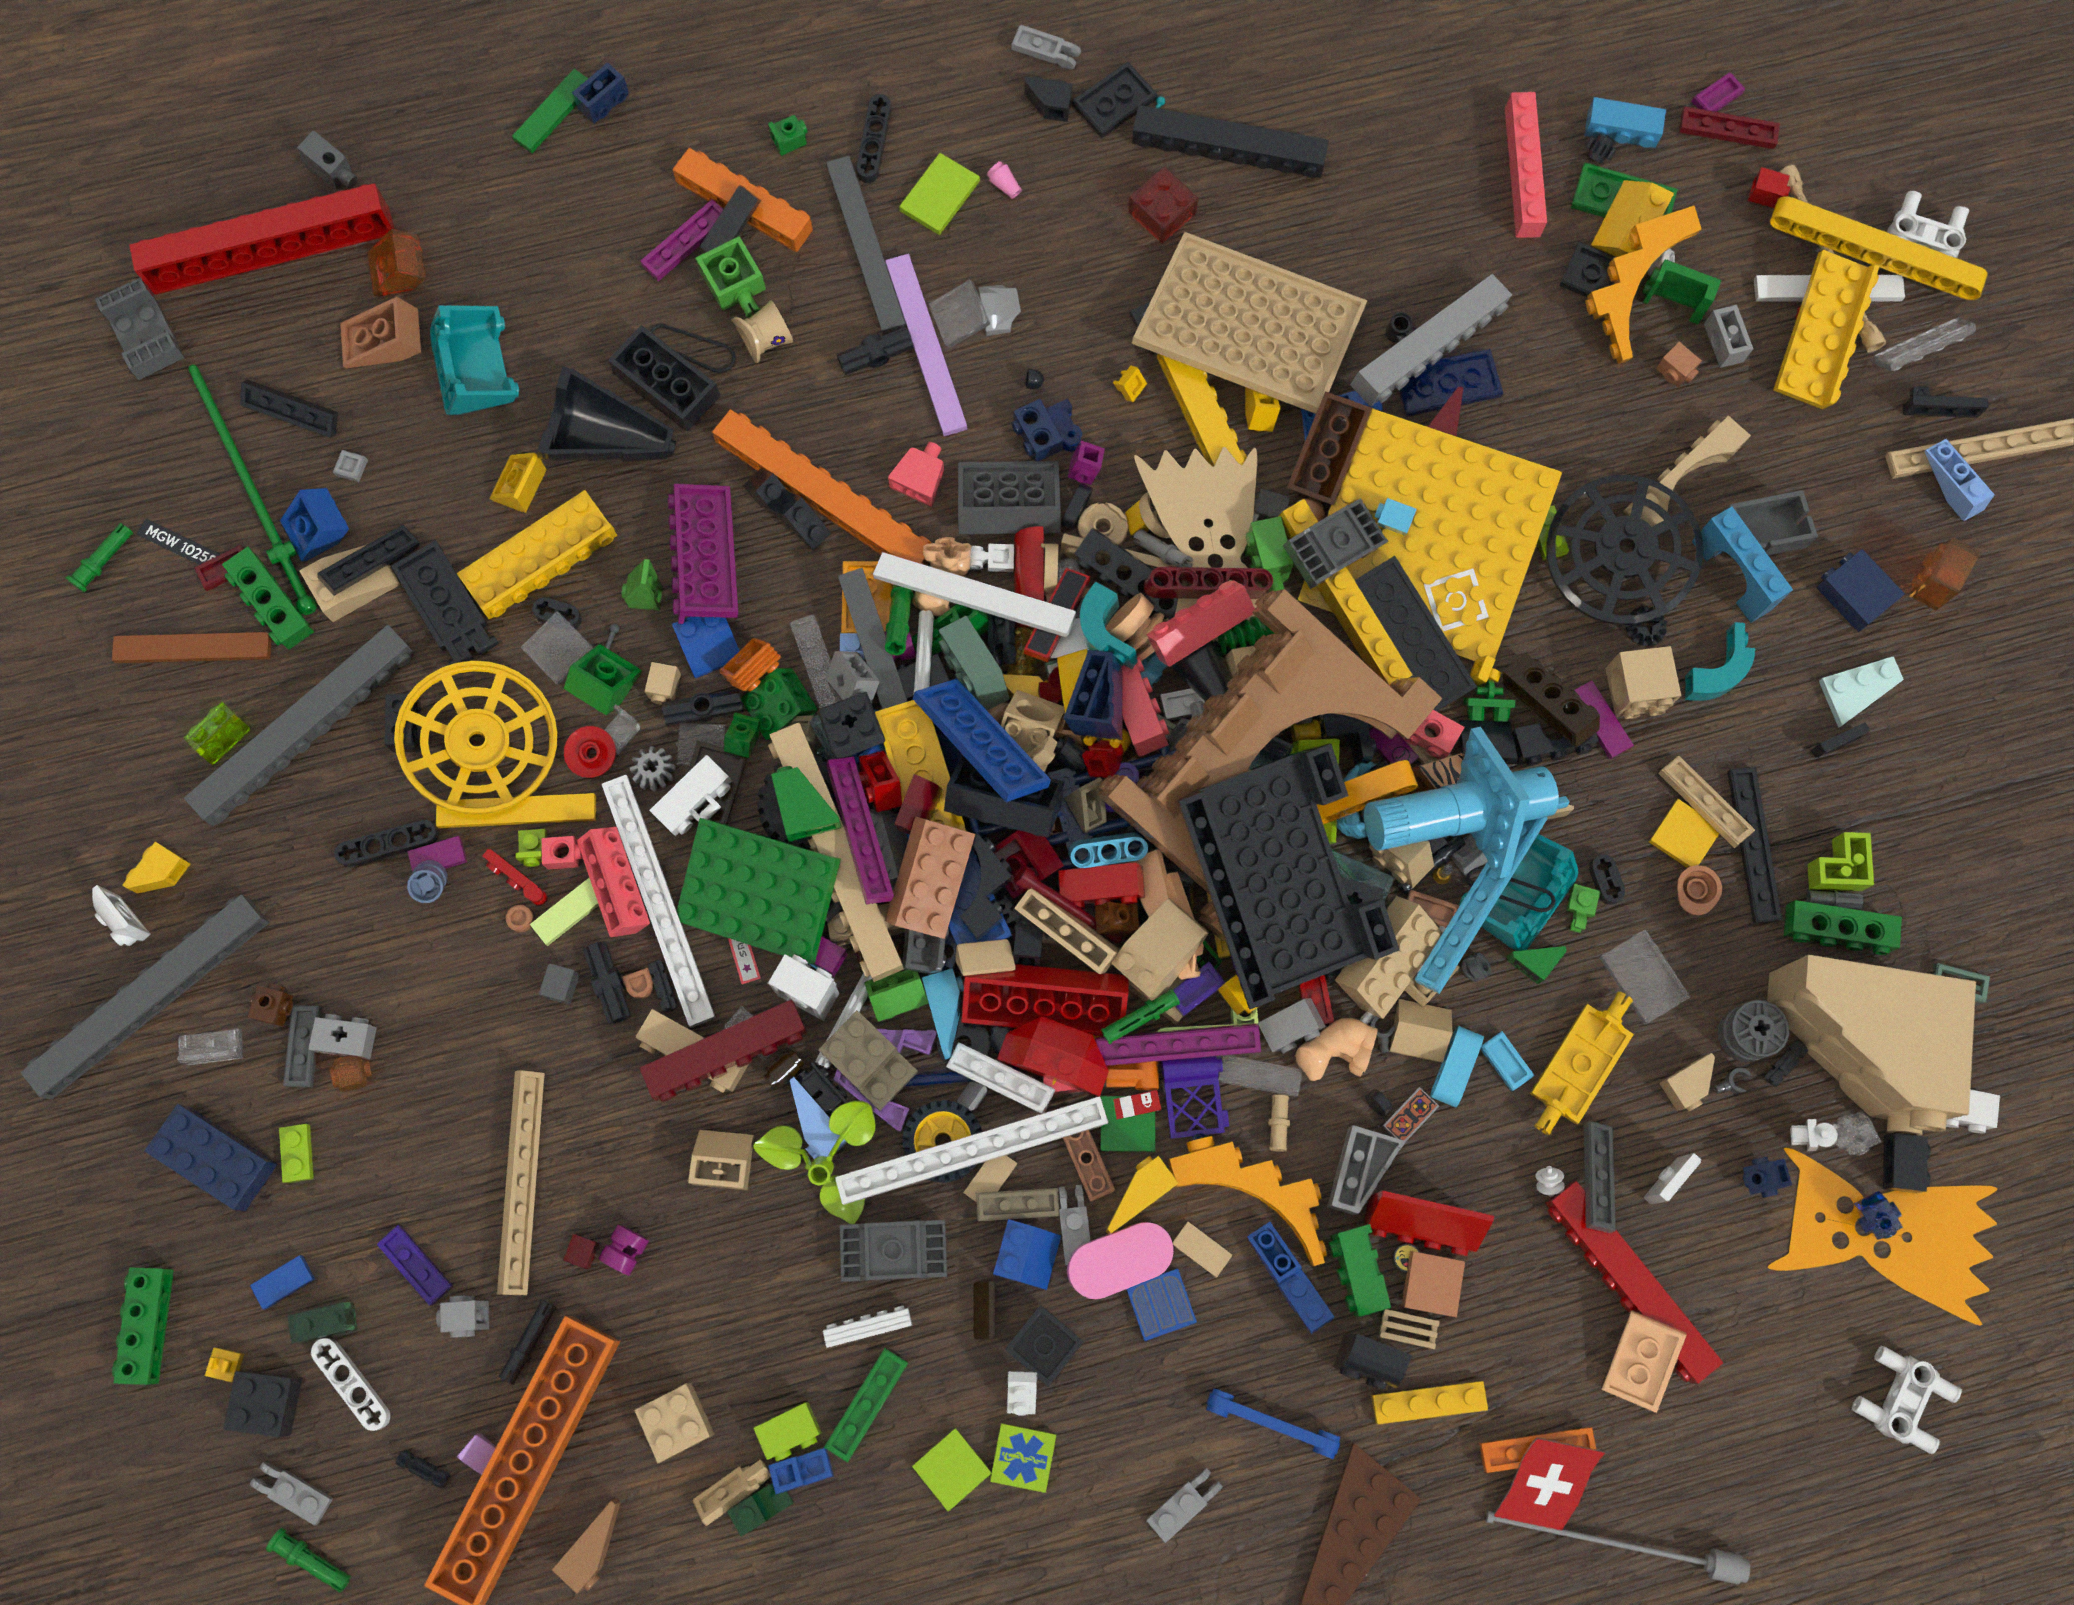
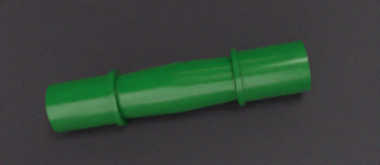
M894 584L890 593L892 601L889 610V622L886 625L885 650L891 655H901L906 650L907 635L909 633L910 603L914 594L913 590Z

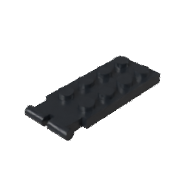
M436 540L391 565L442 651L447 649L451 655L452 660L448 661L450 665L473 660L474 658L470 652L474 649L480 656L499 644L494 635L489 638L483 628L488 624Z

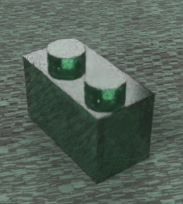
M342 1302L287 1315L291 1344L307 1343L358 1330L353 1302Z

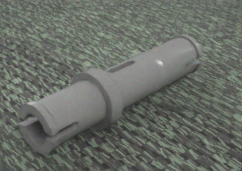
M1138 530L1135 533L1134 538L1136 539L1133 540L1134 543L1160 557L1165 564L1176 567L1193 566V563H1190L1193 562L1192 557L1180 552L1177 546L1168 545L1145 530Z

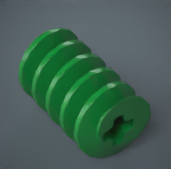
M1253 616L1250 617L1249 621L1245 619L1218 636V643L1222 654L1226 655V647H1229L1230 650L1236 649V645L1243 648L1246 647V643L1254 646L1256 641L1263 635L1267 636L1275 633L1260 619Z

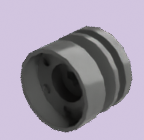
M1753 1000L1729 1010L1721 1018L1718 1026V1040L1722 1049L1731 1058L1740 1062H1754L1778 1053L1786 1045L1789 1037V1023L1784 1013L1776 1005L1767 1001ZM1754 1027L1760 1028L1761 1033L1759 1031L1756 1032Z

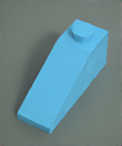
M953 968L922 977L945 1060L951 1058L962 1007L960 993L964 992L961 976L955 977Z

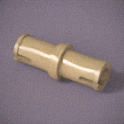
M1272 1095V1115L1268 1122V1126H1271L1270 1151H1287V1127H1290V1120H1287L1289 1100L1287 1095Z

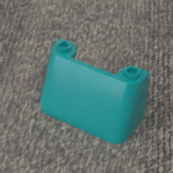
M438 305L430 327V340L444 409L447 415H461L513 403L515 398L519 396L518 383L514 382L512 377L506 376L498 339L501 331L505 329L504 317L500 316L498 306Z
M1538 834L1512 878L1552 892L1556 900L1554 907L1547 912H1537L1498 898L1481 927L1515 951L1527 950L1577 879L1578 867L1573 851ZM1511 881L1508 882L1501 893L1503 896L1537 908H1546L1551 904V897L1548 894ZM1466 892V893L1462 896V898H1461V900H1460V905H1461V903L1463 902V900H1464V898L1466 897V895H1467L1468 892Z

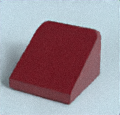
M573 1234L563 1261L590 1269L599 1242Z

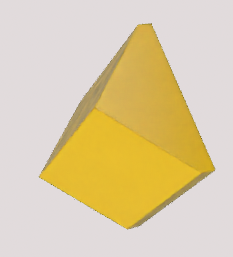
M536 453L510 455L489 499L526 513L547 470L542 460L537 457Z

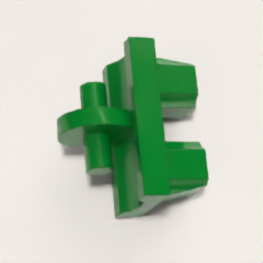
M1487 680L1485 687L1476 688V694L1485 695V698H1463V705L1467 706L1468 720L1484 721V708L1493 707L1492 721L1508 722L1510 708H1515V700L1494 699V695H1503V688L1495 687L1494 680Z

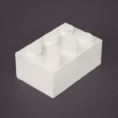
M795 954L792 958L784 955L768 982L777 996L786 1001L792 999L797 1007L822 1021L825 1020L840 994L836 988L837 984L833 982L834 979L831 978L832 975L818 967L816 971L812 970L806 960Z

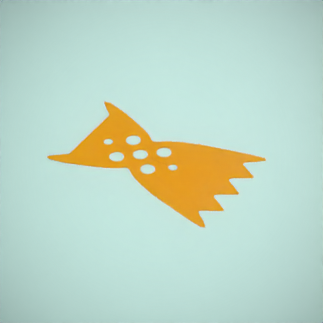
M1784 1148L1786 1154L1799 1168L1800 1173L1789 1253L1768 1266L1769 1269L1781 1271L1807 1269L1844 1262L1860 1255L1875 1270L1904 1290L1961 1319L1976 1325H1982L1978 1316L1965 1303V1300L1989 1292V1288L1969 1268L1993 1258V1255L1976 1241L1973 1234L1997 1225V1222L1976 1204L1979 1200L1997 1191L1996 1187L1978 1185L1927 1187V1192L1908 1193L1892 1191L1867 1200L1854 1186L1817 1161L1794 1149ZM1842 1196L1849 1197L1853 1202L1854 1208L1848 1214L1841 1213L1837 1208V1200ZM1889 1206L1894 1210L1895 1218L1891 1223H1884L1879 1219L1878 1211L1881 1207ZM1818 1212L1825 1215V1221L1822 1223L1817 1222L1815 1219V1215ZM1859 1219H1866L1871 1223L1873 1230L1869 1235L1861 1236L1856 1232L1855 1224ZM1836 1232H1844L1848 1236L1849 1244L1846 1248L1838 1249L1833 1245L1832 1237ZM1904 1232H1909L1912 1235L1911 1242L1906 1243L1903 1241L1902 1234ZM1884 1241L1889 1244L1891 1252L1887 1258H1879L1875 1255L1874 1245L1876 1242Z

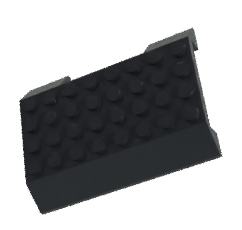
M1332 744L1295 752L1199 788L1178 800L1250 1010L1276 1000L1274 994L1362 959L1371 958L1377 960L1400 951L1383 899L1350 905L1317 804L1326 805L1349 796Z

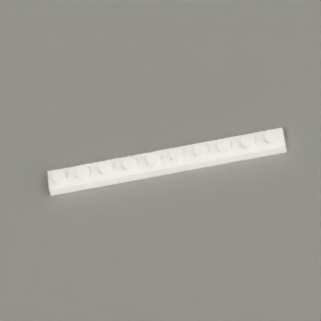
M627 775L602 783L688 1025L692 1028L715 1019L713 1008L682 923L679 920L674 901Z
M1099 1096L837 1176L835 1179L842 1204L845 1205L1108 1124Z

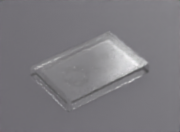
M1646 929L1599 957L1621 991L1626 994L1625 997L1629 996L1632 998L1631 1006L1644 1025L1691 997Z

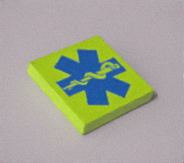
M1001 1423L990 1482L1046 1493L1056 1434Z

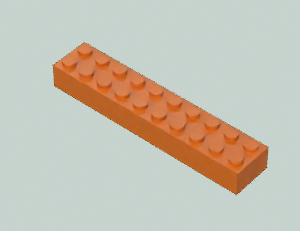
M564 1316L424 1585L425 1587L459 1605L486 1604L620 1344V1340L573 1316Z

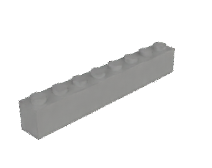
M1491 274L1361 369L1350 384L1351 387L1370 407L1378 401L1383 403L1391 396L1392 390L1395 388L1397 390L1402 389L1409 382L1411 376L1418 377L1426 369L1427 364L1434 365L1443 356L1442 353L1453 351L1460 343L1459 341L1462 338L1465 341L1475 333L1478 326L1482 329L1492 320L1493 315L1500 316L1508 308L1506 303L1512 294Z

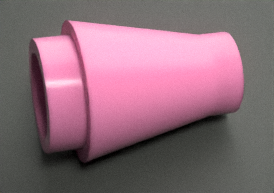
M998 162L988 171L989 182L1007 194L1011 199L1015 198L1022 191L1007 164L1004 165L1002 162Z

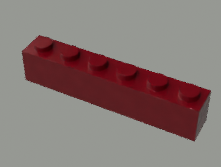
M791 999L644 1065L639 1069L651 1098L656 1101L666 1102L677 1096L675 1092L684 1088L687 1091L693 1090L701 1086V1081L708 1077H712V1079L719 1078L727 1074L726 1069L737 1065L740 1068L753 1062L752 1058L761 1053L763 1056H767L778 1050L777 1046L787 1042L788 1045L799 1042L803 1039L802 1035L806 1034L807 1030L795 1003Z

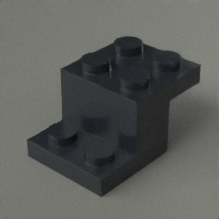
M1328 713L1313 716L1319 722L1321 739H1339V748L1351 746L1354 765L1368 763L1372 760L1377 749L1375 739L1370 738L1369 729L1371 725L1356 718L1340 714Z

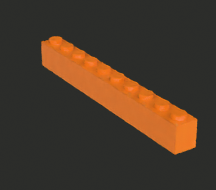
M730 409L712 431L717 444L758 471L761 468L774 473L788 492L801 496L811 508L880 555L883 552L926 566L929 564V561H926L924 558L923 546L930 544V540L924 536H916L908 525L903 522L897 523L891 519L892 516L882 508L878 510L872 506L871 501L862 494L858 496L853 493L845 482L835 481L827 470L822 467L816 468L805 455L801 453L797 455L791 451L790 446L783 440L777 441L772 438L771 434L764 427L759 426L757 428L754 426L751 420L743 413L739 412L737 414Z

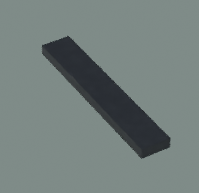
M1756 767L1730 769L1727 773L1733 808L1755 829L1749 837L1740 843L1753 924L1779 922L1782 920L1757 770Z

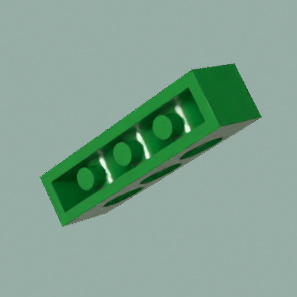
M246 547L222 564L227 570L224 576L233 587L239 586L242 590L239 596L248 607L254 606L257 610L254 616L263 626L266 624L272 631L268 634L278 646L283 644L290 650L314 633V630L297 610L278 582L249 547ZM256 576V580L252 584H247L249 578ZM271 595L269 602L262 604L264 597ZM281 615H286L282 623H276Z
M1795 900L1786 905L1784 936L1793 937V941L1808 943L1812 940L1819 941V945L1825 947H1835L1838 944L1846 946V949L1851 951L1869 949L1873 950L1872 953L1876 955H1889L1890 952L1900 948L1902 917ZM1812 919L1819 923L1820 930H1816L1812 926ZM1839 923L1845 927L1846 935L1840 932L1838 928ZM1865 928L1872 932V939L1866 935Z

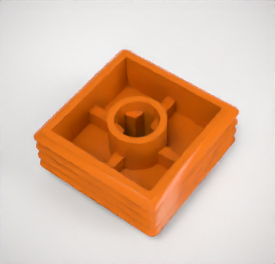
M753 638L720 669V674L727 679L726 681L730 682V685L742 691H752L760 684L759 679L766 672L771 673L778 667V660L781 655L777 654V651L774 650V647L770 646V643Z

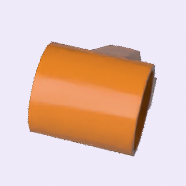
M1158 1061L1106 1065L1109 1070L1106 1078V1088L1159 1089Z

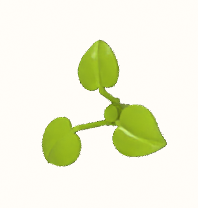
M850 1101L834 1110L829 1120V1128L833 1133L840 1136L827 1157L819 1156L812 1163L806 1150L800 1149L803 1144L802 1136L790 1126L781 1125L774 1127L754 1143L753 1148L765 1161L780 1169L790 1170L797 1168L801 1163L802 1155L806 1163L805 1168L809 1170V1180L815 1185H823L820 1192V1201L823 1207L849 1224L856 1223L862 1213L865 1199L845 1205L842 1204L835 1179L837 1176L831 1175L834 1169L832 1158L843 1139L850 1145L860 1146L869 1142L873 1137L876 1123L872 1106L869 1103Z

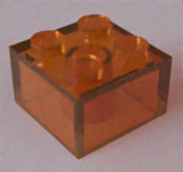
M1954 537L1945 544L1941 542L1934 553L1929 552L1923 560L1922 565L1925 567L1922 573L1919 572L1912 580L1911 586H1913V589L1909 596L1937 611L1959 594L1981 552Z

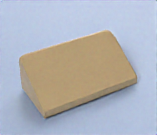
M1007 939L964 943L956 946L955 961L963 976L1015 970L1010 943Z

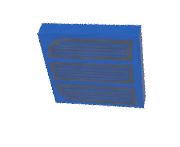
M1178 1269L1126 1289L1144 1341L1197 1323Z

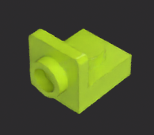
M545 829L518 831L519 853H516V859L523 866L536 867L542 862V838H547V831Z

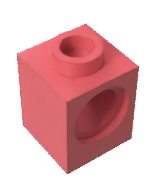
M574 836L542 838V865L548 870L579 867V859H583L577 839ZM568 847L569 852L567 856L558 858L559 850Z

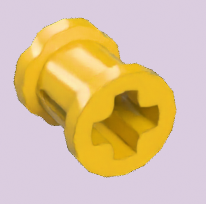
M1313 719L1311 723L1298 725L1295 723L1291 725L1292 741L1321 739V729L1318 720Z

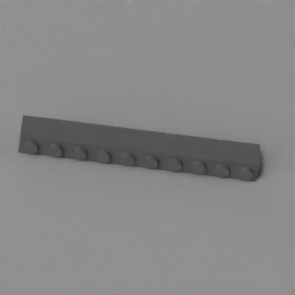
M389 625L385 626L187 794L184 799L210 825L214 826L223 822L228 817L229 812L236 806L244 804L249 799V795L257 788L264 787L270 781V777L277 771L285 769L290 764V760L298 753L305 752L310 747L311 742L330 730L332 724L338 719L346 717L351 712V708L359 701L366 700L371 695L373 689L379 684L386 683L390 679L391 674L399 667L407 665L415 653Z
M242 894L230 899L226 903V907L219 913L209 916L204 921L203 926L185 935L178 946L164 952L160 960L153 966L143 969L138 974L136 980L118 989L116 996L108 1002L98 1005L94 1010L95 1013L86 1020L76 1023L69 1034L55 1040L49 1046L50 1049L44 1054L31 1059L27 1064L28 1067L20 1073L37 1095L50 1100L55 1098L267 926L270 922L254 902Z

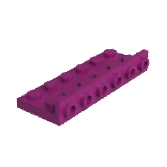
M674 484L673 494H668V509L673 511V514H669V530L674 531V535H670V551H675V556H671V572H676V577H672V593H677V599H673V615H678V624H684L685 616L737 618L738 599L730 486Z

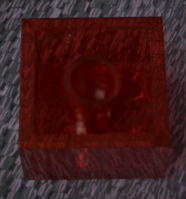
M1163 167L1129 197L1128 212L1163 243L1196 214L1199 198L1167 168Z

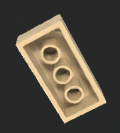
M1398 896L1395 897L1387 908V913L1400 951L1377 960L1365 958L1347 965L1335 979L1361 1010L1381 1019H1384L1443 934L1419 904Z

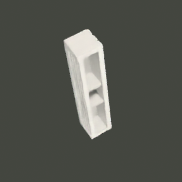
M904 1306L894 1308V1312L888 1313L887 1310L877 1312L878 1316L871 1317L870 1314L861 1316L860 1321L854 1322L853 1319L843 1321L844 1325L837 1326L836 1323L827 1325V1329L823 1330L826 1348L912 1326L909 1308L905 1309Z

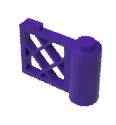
M1221 1056L1161 1061L1170 1138L1225 1133L1224 1127H1229L1228 1111L1222 1110L1218 1080V1072H1223ZM1213 1084L1214 1096L1206 1104L1195 1094L1202 1085ZM1197 1086V1087L1194 1089L1193 1092H1191L1188 1088H1186V1087ZM1183 1088L1190 1094L1181 1107L1172 1101L1171 1089ZM1193 1097L1205 1106L1196 1119L1183 1110ZM1214 1101H1215L1216 1111H1215L1213 1108L1210 1107V1106L1213 1104ZM1173 1106L1178 1109L1175 1115L1173 1114ZM1208 1109L1217 1116L1218 1127L1206 1128L1199 1123V1120ZM1182 1112L1193 1123L1187 1131L1176 1132L1174 1121ZM1196 1124L1202 1128L1199 1130H1192Z

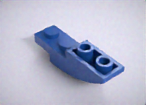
M1268 1222L1247 1236L1277 1287L1311 1334L1334 1319V1315L1304 1274L1301 1265L1271 1222Z

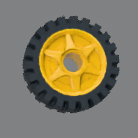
M948 1100L933 1101L920 1107L908 1120L903 1133L904 1154L906 1156L936 1147V1138L941 1134L948 1135L952 1142L982 1133V1128L975 1115L965 1106ZM977 1164L928 1180L939 1183L956 1181L969 1174Z

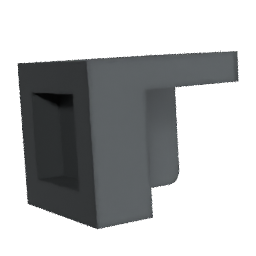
M549 964L539 995L545 999L570 1005L580 974L572 969Z

